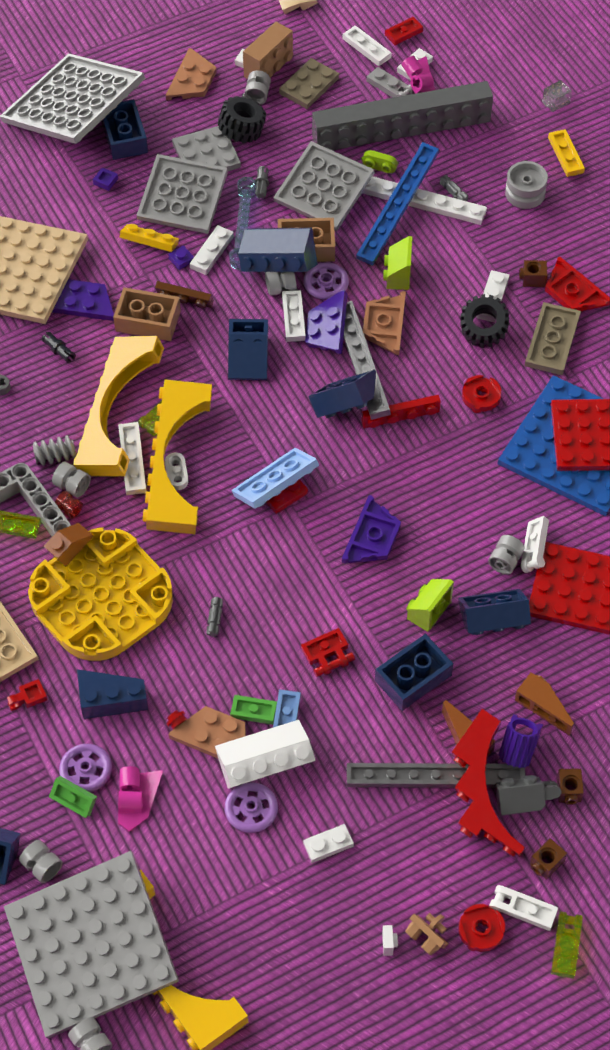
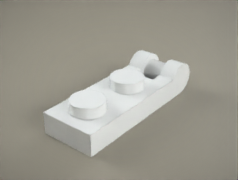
M545 516L528 522L524 544L525 550L521 561V568L525 573L533 571L534 568H542L545 565L543 554L549 520Z
M497 885L494 892L496 896L491 900L490 908L545 930H551L558 907L507 887ZM504 898L511 899L509 905L503 903Z

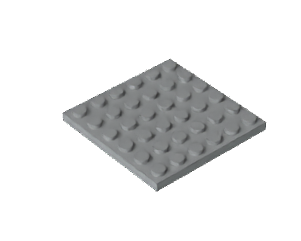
M68 53L1 114L0 119L2 122L77 144L146 78L143 72Z
M132 851L4 906L45 1037L48 1039L72 1029L86 1018L94 1017L95 1019L179 982Z

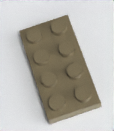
M543 302L525 360V366L563 375L581 311Z

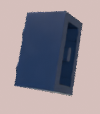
M229 319L228 380H267L268 319Z

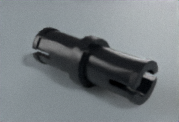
M46 332L49 338L43 335L42 341L51 348L55 355L61 356L67 363L72 362L69 357L72 360L75 359L76 354L66 347L64 341L58 340L51 332Z

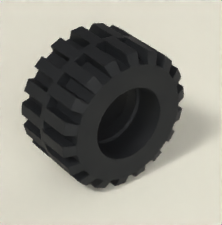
M238 96L230 97L222 105L218 119L219 130L230 140L251 143L253 140H258V137L261 135L266 120V112L253 99Z
M481 294V298L474 296L473 301L469 299L466 302V306H463L460 316L462 334L466 336L468 342L472 341V345L476 346L478 343L482 348H484V344L492 347V343L496 345L500 343V339L503 340L505 333L508 332L509 312L506 310L505 303L501 304V299L497 297L495 300L493 295L485 297V294ZM480 314H490L495 318L496 323L490 328L483 329L476 326L473 320Z

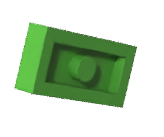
M234 695L230 716L236 719L273 725L277 701Z
M59 776L55 779L49 798L87 818L92 812L97 796Z

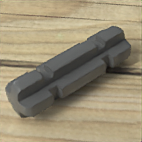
M444 175L440 178V184L451 195L459 200L468 201V194L462 191L454 181H451L450 177Z
M219 597L211 599L208 617L209 626H207L206 634L211 637L219 634L218 625L221 622V608H223L224 602Z

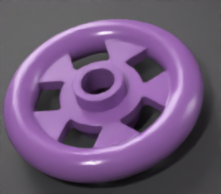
M319 263L307 271L304 276V286L307 292L313 297L327 300L342 290L346 291L349 284L346 271L334 263ZM327 270L334 271V274L327 272ZM315 273L320 274L318 278L313 277ZM336 279H341V284H336ZM317 284L320 288L316 290L312 285ZM331 288H333V290H334V291H331V292H326V291H325V290H328V289H331Z
M80 744L71 748L62 757L59 766L60 776L88 792H94L103 787L109 780L112 772L110 756L103 748L94 744ZM78 754H82L83 758L75 762L73 758ZM92 754H95L100 758L97 762H95L92 758L89 757ZM89 765V768L82 769V766ZM74 767L76 775L69 776L68 769ZM97 768L103 769L100 777L94 775ZM80 778H90L89 784H80Z
M249 782L235 787L229 793L225 801L224 810L227 820L234 828L246 833H256L268 828L273 823L278 813V802L274 793L268 787L259 783ZM249 791L258 792V795H257V797H254V796H249V797H248V792H249ZM237 797L243 799L240 807L234 805ZM268 800L269 808L263 809L261 801ZM249 804L255 805L253 809H249L247 806ZM239 813L247 817L244 822L236 817ZM261 814L264 819L258 823H255L253 818H256Z

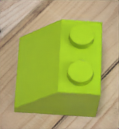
M408 236L390 246L389 255H385L384 266H388V270H384L383 281H387L386 289L409 290L412 236Z
M431 579L427 585L424 584L419 590V596L416 600L412 599L406 608L408 610L407 620L429 632L452 602L454 581L451 579Z

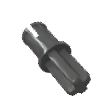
M260 166L257 169L255 194L258 199L266 197V190L269 185V169H265V166Z

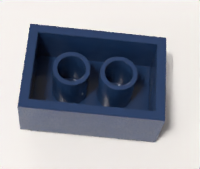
M135 100L120 102L115 109L101 120L113 160L148 153L147 137Z
M425 633L376 668L375 682L403 711L452 676L453 663Z

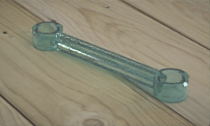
M243 177L237 182L240 202L235 247L229 254L230 266L236 270H241L240 261L233 259L239 257L238 252L244 230L248 228L251 197L255 195L256 191L255 180L251 177ZM247 186L250 189H242L241 187Z

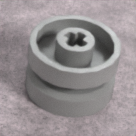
M522 161L512 165L507 173L505 189L507 200L513 206L522 209H530L540 205L546 193L548 179L546 170L540 164L532 161Z

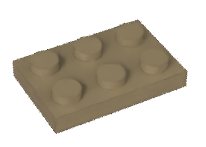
M310 58L279 88V94L308 109L339 79V73Z

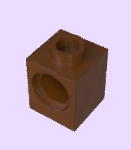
M524 260L523 268H519V279L523 280V287L546 286L547 261Z
M581 768L559 769L557 784L562 791L558 797L559 803L574 805L581 802L584 794ZM571 785L575 790H568L565 786Z
M549 838L532 855L530 861L531 868L538 876H543L547 880L565 862L567 852ZM548 857L552 860V863H545L541 858Z

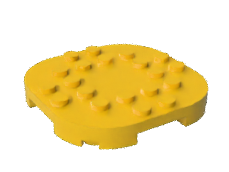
M104 527L89 530L94 537L66 567L56 558L49 562L46 559L42 561L33 571L28 589L32 610L40 622L66 651L75 657L89 661L110 659L124 652L157 628L168 616L173 603L172 585L166 570L163 567L160 568L138 545L137 539L121 529L115 528V531L104 530Z

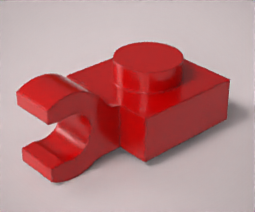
M39 679L19 686L20 693L7 697L11 711L20 708L24 703L29 708L47 701V695Z

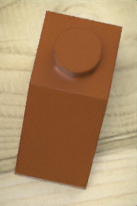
M77 523L58 530L44 547L66 567L94 536L81 524Z

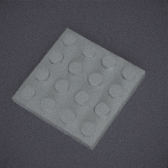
M311 141L273 197L274 202L309 218H334V230L338 231L373 177L374 169Z
M157 154L136 215L137 220L208 234L228 174V168Z

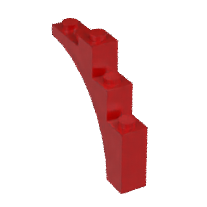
M481 709L452 751L455 763L463 768L466 765L468 766V769L455 786V790L458 792L457 796L466 803L469 800L472 801L459 820L458 825L461 827L460 831L467 837L475 836L478 838L483 831L485 832L484 837L493 844L498 841L504 846L502 850L512 857L516 854L520 857L525 851V847L513 838L499 821L491 805L486 785L487 756L492 740L501 726V721L484 709Z

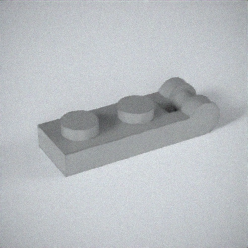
M379 67L367 76L366 82L392 98L415 94L410 84H405Z

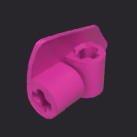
M410 56L402 62L401 65L411 79L410 85L415 94L435 90L434 79L429 69L427 57L417 60L415 56Z
M126 766L120 769L118 824L128 832L132 831L149 817L163 770L140 773L139 768L134 766Z

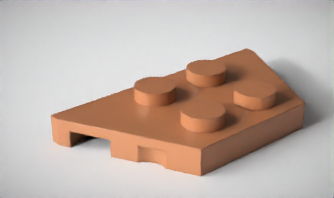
M189 48L166 93V100H172V97L182 96V99L205 97L217 72L216 66Z
M402 291L399 296L392 298L385 296L379 300L368 301L365 308L363 324L365 339L396 355H399L406 291Z
M205 706L169 733V739L218 759L215 746L245 737L246 728L244 721Z

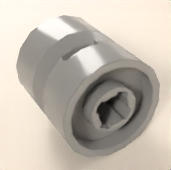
M252 71L248 76L244 97L253 99L259 105L265 103L271 82L270 76L263 71Z
M265 272L267 290L270 296L281 294V291L297 290L294 272Z
M62 462L52 477L53 485L63 490L66 489L68 493L77 498L85 493L91 480L89 474L80 469L77 470L76 467L67 462Z
M503 535L495 546L496 549L493 550L489 557L488 563L495 571L508 575L513 572L517 560L520 559L525 550V546L519 539L510 535Z
M36 840L26 847L19 861L27 870H33L32 874L41 883H46L59 872L63 862L55 853H49L50 849L41 840Z
M94 1017L84 1019L73 1027L68 1034L74 1046H77L80 1050H110L112 1048V1043L105 1033H100L101 1028Z

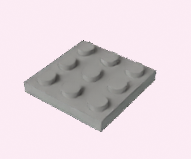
M219 126L172 139V144L180 159L226 167L228 171L241 168V162L230 139L222 134Z

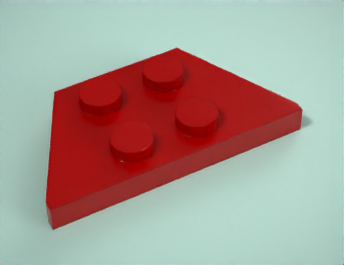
M560 256L557 258L556 265L545 286V292L563 307L574 310L586 311L610 305V297L563 258Z

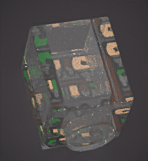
M560 80L544 88L542 102L554 112L570 104L572 90Z

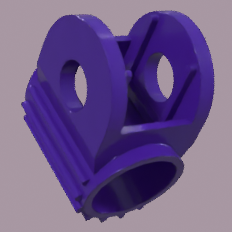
M513 714L505 731L498 754L500 756L499 759L513 767L525 768L529 766L536 750L543 724H535L531 720L519 718L518 715ZM517 724L525 725L531 728L533 732L531 735H524L515 731Z

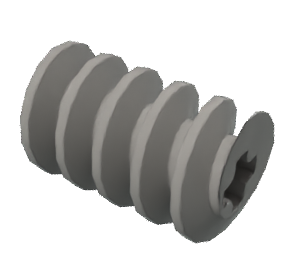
M65 435L64 442L60 437H57L56 443L50 438L48 445L44 440H41V446H38L36 441L33 442L36 464L40 461L42 466H45L46 459L50 464H53L54 458L60 463L62 456L66 461H69L70 455L73 458L76 457L73 438L70 440L68 435Z

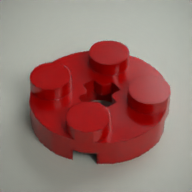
M476 375L466 380L462 389V400L474 413L489 411L499 405L501 386L494 378L490 377L488 379L484 378V375ZM478 391H481L482 393L486 392V394L484 396L478 395Z
M472 905L461 916L458 925L459 936L471 951L486 952L493 950L502 942L505 932L504 918L499 911L490 908L489 905ZM478 923L488 927L485 933L476 930Z

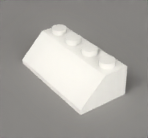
M299 720L215 746L228 789L315 761L309 738Z

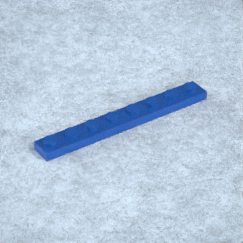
M422 142L356 254V259L372 266L375 264L439 154V148Z

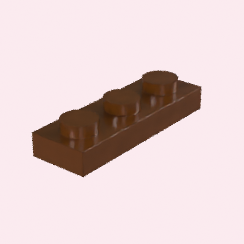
M160 281L156 282L155 289L157 293L177 296L180 299V303H193L199 308H212L214 300L209 293Z

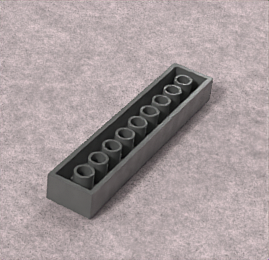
M488 81L315 111L312 112L313 142L330 150H337L491 122L493 94Z

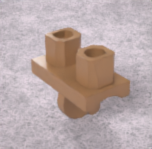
M429 913L425 917L430 922V925H428L419 915L413 914L409 918L412 922L405 932L415 941L424 932L429 938L421 947L431 956L440 948L445 949L448 943L435 931L437 929L443 934L447 930L441 924L445 917L440 914L435 918Z

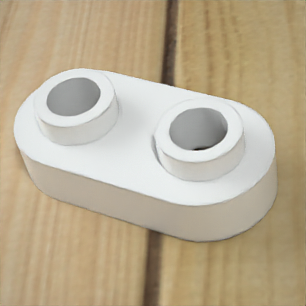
M177 452L168 454L165 458L167 476L176 490H182L188 485L185 458Z

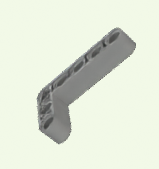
M18 463L0 473V503L20 492L51 536L58 530L71 526L28 465Z

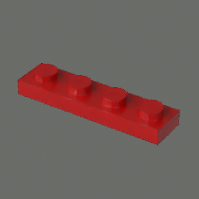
M439 395L392 404L389 405L391 415L371 420L369 411L365 410L362 411L361 423L363 429L375 428L383 424H393L401 420L433 415L440 412L441 400Z

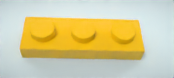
M566 129L549 133L548 139L566 176L583 174L585 167Z
M127 224L120 231L119 237L172 252L179 243V238L173 237L171 234L158 233L153 229L140 228L135 224Z

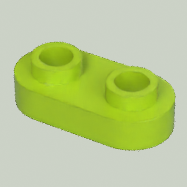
M368 150L362 157V163L365 166L385 173H394L398 167L396 158L380 152Z

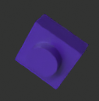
M101 168L93 178V185L109 191L118 180V174Z
M184 245L168 254L169 260L178 270L190 265L194 258Z

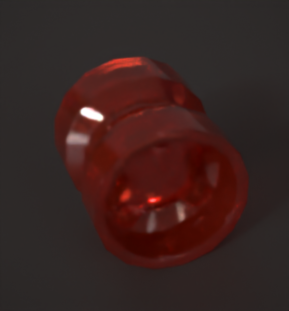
M63 491L55 500L58 508L64 511L65 515L70 519L75 518L83 508V503L78 499H74L73 495L68 491Z

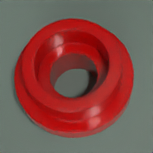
M174 711L167 717L169 721L166 725L175 729L187 720L184 716L186 713L184 711Z

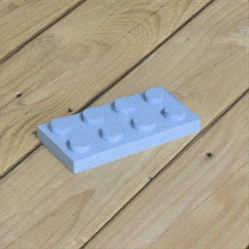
M294 448L234 488L232 493L234 497L256 509L264 505L273 496L279 495L288 486L295 484L304 475L311 473L313 469L319 466L316 458Z

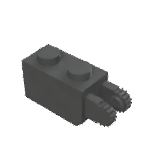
M534 775L525 776L520 780L506 778L502 779L501 782L495 783L497 809L501 815L542 810L545 807V800L556 799L562 792L556 782L551 780L550 782L541 781L539 777Z

